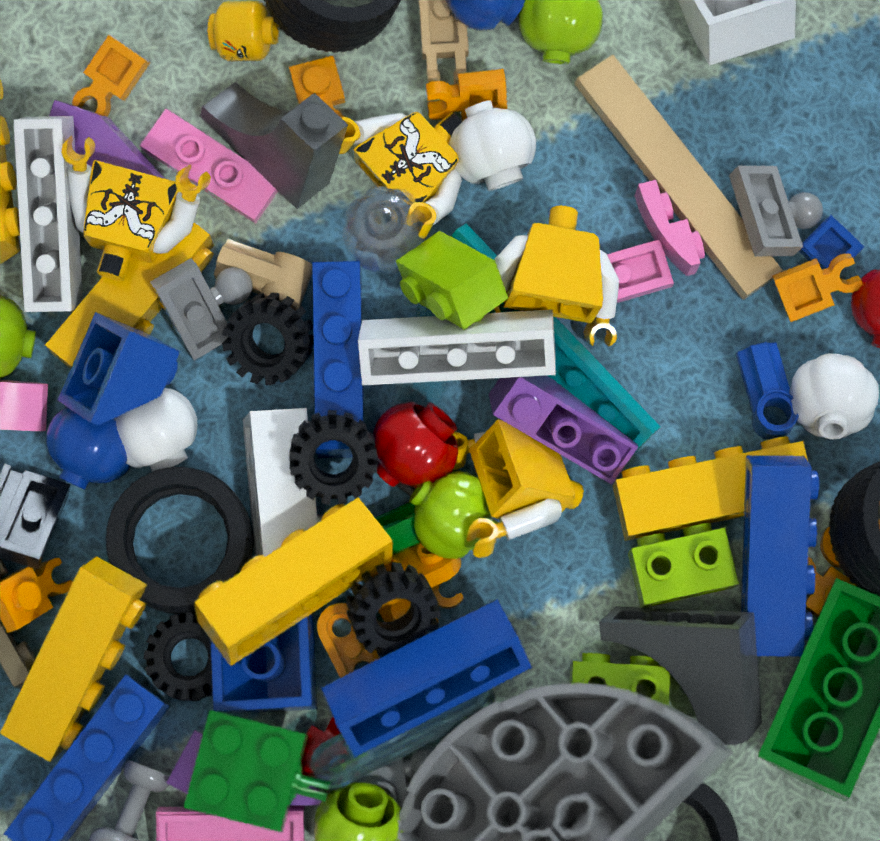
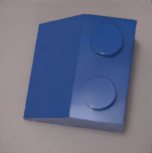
M95 312L58 401L89 422L101 425L161 397L165 386L171 383L176 374L177 358L180 351L144 331Z
M313 613L232 666L228 664L211 640L213 711L281 712L318 709Z

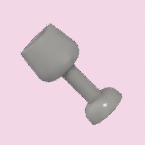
M127 760L124 766V776L133 785L115 829L113 830L108 827L98 828L93 831L89 841H140L132 836L150 792L164 791L169 786L166 782L170 776Z

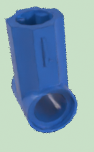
M764 342L738 351L736 358L753 414L752 426L756 434L765 440L787 436L796 424L799 415L798 413L795 415L793 412L792 400L794 399L789 393L790 388L777 343ZM767 407H778L784 411L787 422L782 425H773L765 419L763 410Z

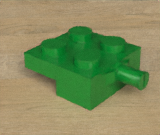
M209 710L183 808L283 832L290 805L296 796L301 795L326 802L327 793L309 789V786L329 790L331 781L302 775L301 761L308 738L307 734Z

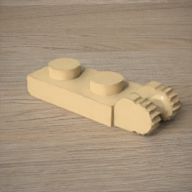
M419 0L423 60L426 59L427 83L440 81L437 59L455 58L453 74L454 85L458 84V74L467 73L466 57L469 54L467 26L452 16L446 0Z

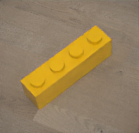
M194 222L190 234L168 253L159 254L153 263L131 258L124 281H116L102 276L45 346L56 358L71 369L95 312L150 335L154 328L151 321L162 308L164 309L150 281L190 258L194 260L202 272L214 255L210 251L214 246L210 234Z
M787 436L761 442V450L743 453L742 446H735L714 452L715 459L697 463L696 456H686L669 461V469L650 472L649 465L623 470L621 472L622 478L616 479L613 484V491L624 540L628 541L653 534L681 530L698 524L743 517L746 455L805 456L808 461L804 442L790 443Z
M359 497L347 505L337 504L323 515L319 523L306 531L304 529L294 531L284 539L281 547L267 556H255L244 564L240 573L225 583L218 581L204 589L199 599L194 602L197 621L228 664L232 666L350 589L354 582L359 583L362 581L361 575L367 570L370 574H373L377 571L375 566L380 564L385 566L392 561L393 540Z
M97 556L80 567L0 731L1 735L49 762L64 749H69L85 728V726L79 724L85 710L91 711L104 691L105 686L99 683L105 669L112 670L124 651L125 644L119 641L126 627L132 629L144 611L146 603L142 602L140 598L147 586L146 583Z

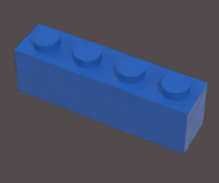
M360 261L312 262L315 414L320 412L321 416L328 415V410H336L337 415L344 416V413L348 412L353 414L355 421L358 422L361 419L365 423L364 385H362L358 337L363 320ZM336 440L326 441L316 450L318 458L353 457L349 447L343 442Z
M746 455L740 612L754 613L757 656L801 657L804 652V641L809 640L813 631L812 613L806 612V594H814L815 570L813 565H808V547H815L817 542V523L815 518H810V500L818 499L819 475L817 470H812V466L805 456Z
M497 599L339 678L321 689L341 734L354 757L531 669L532 666L513 626Z
M125 674L7 828L4 835L12 841H69L124 769L126 761H130L171 706L136 679Z

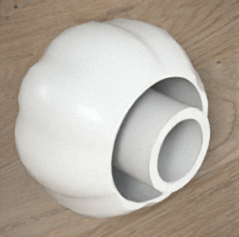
M485 101L465 109L467 118L453 131L449 141V145L458 154L459 162L455 169L460 176L472 184L485 182L488 191L496 190L522 180L523 176L520 169L532 163L536 152V137L530 123L514 110L493 108L491 101Z
M824 354L816 359L807 361L798 368L792 378V386L789 393L794 399L792 400L793 412L795 415L797 413L799 415L797 422L802 424L806 431L818 437L841 439L852 433H857L868 426L874 417L875 408L878 405L879 385L873 374L856 358L841 354Z
M164 388L161 397L113 419L116 421L118 434L127 454L126 463L134 468L150 466L152 472L173 467L186 460L188 456L184 449L193 444L198 427L197 416L189 400L180 392L171 388Z

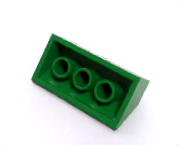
M836 578L757 757L792 777L846 802L853 792L880 729V597Z

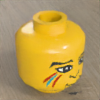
M226 1L218 7L216 13H212L209 17L208 41L211 49L217 50L223 60L230 62L261 61L268 55L271 45H276L278 42L279 25L273 21V17H270L266 6L260 1Z

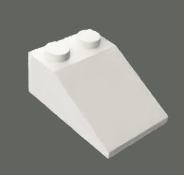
M678 0L691 36L709 66L795 38L796 0Z

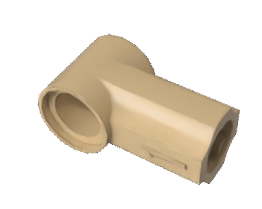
M227 239L224 246H222L214 271L216 279L218 274L226 268H241L249 274L252 280V292L257 294L264 293L265 298L271 293H280L279 301L281 302L288 296L295 300L291 305V308L295 311L301 305L313 274L312 264L300 257L285 252H276L274 255L231 239Z

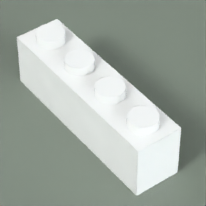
M73 116L14 119L24 312L73 311L83 300L80 236L70 206L67 169L71 164L65 161L61 151L62 145L71 135L73 137L72 148L75 151Z
M553 309L487 313L482 320L474 322L464 330L446 319L440 320L436 316L362 320L358 337L362 385L556 375Z
M307 408L250 411L243 419L255 556H267L281 547L282 542L288 535L299 529L308 530L319 523L323 515H317L316 500L307 497L304 488L299 490L296 486L294 475L291 476L289 468V452L294 433H298L299 425L304 420L307 423L310 422L307 417Z

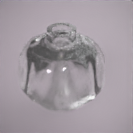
M374 186L368 189L363 196L353 200L348 205L345 212L346 222L342 230V241L347 251L354 255L356 261H360V266L363 269L371 272L384 271L388 274L399 273L396 260L427 240V237L425 238L418 234L426 222L423 212L414 210L409 218L407 217L409 208L417 202L415 196L408 190Z

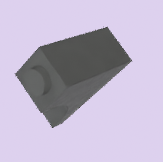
M237 82L231 84L203 105L200 115L296 209L330 184L348 124L315 93L291 111L269 106L258 100Z
M616 606L599 622L602 641L627 645L641 651L662 665L685 691L696 714L697 722L717 736L725 745H737L748 741L762 724L754 613Z

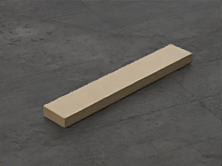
M613 54L576 79L574 85L649 181L657 180L660 193H668L673 211L680 220L688 219L691 232H699L704 251L742 300H745L773 280L772 275L783 271L772 256H754L741 216Z

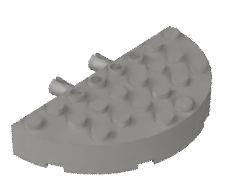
M586 683L554 684L528 689L523 694L484 707L458 725L427 756L406 789L409 793L399 813L400 820H398L397 838L400 841H642L733 752L717 736L693 718L671 706L631 691L606 685Z

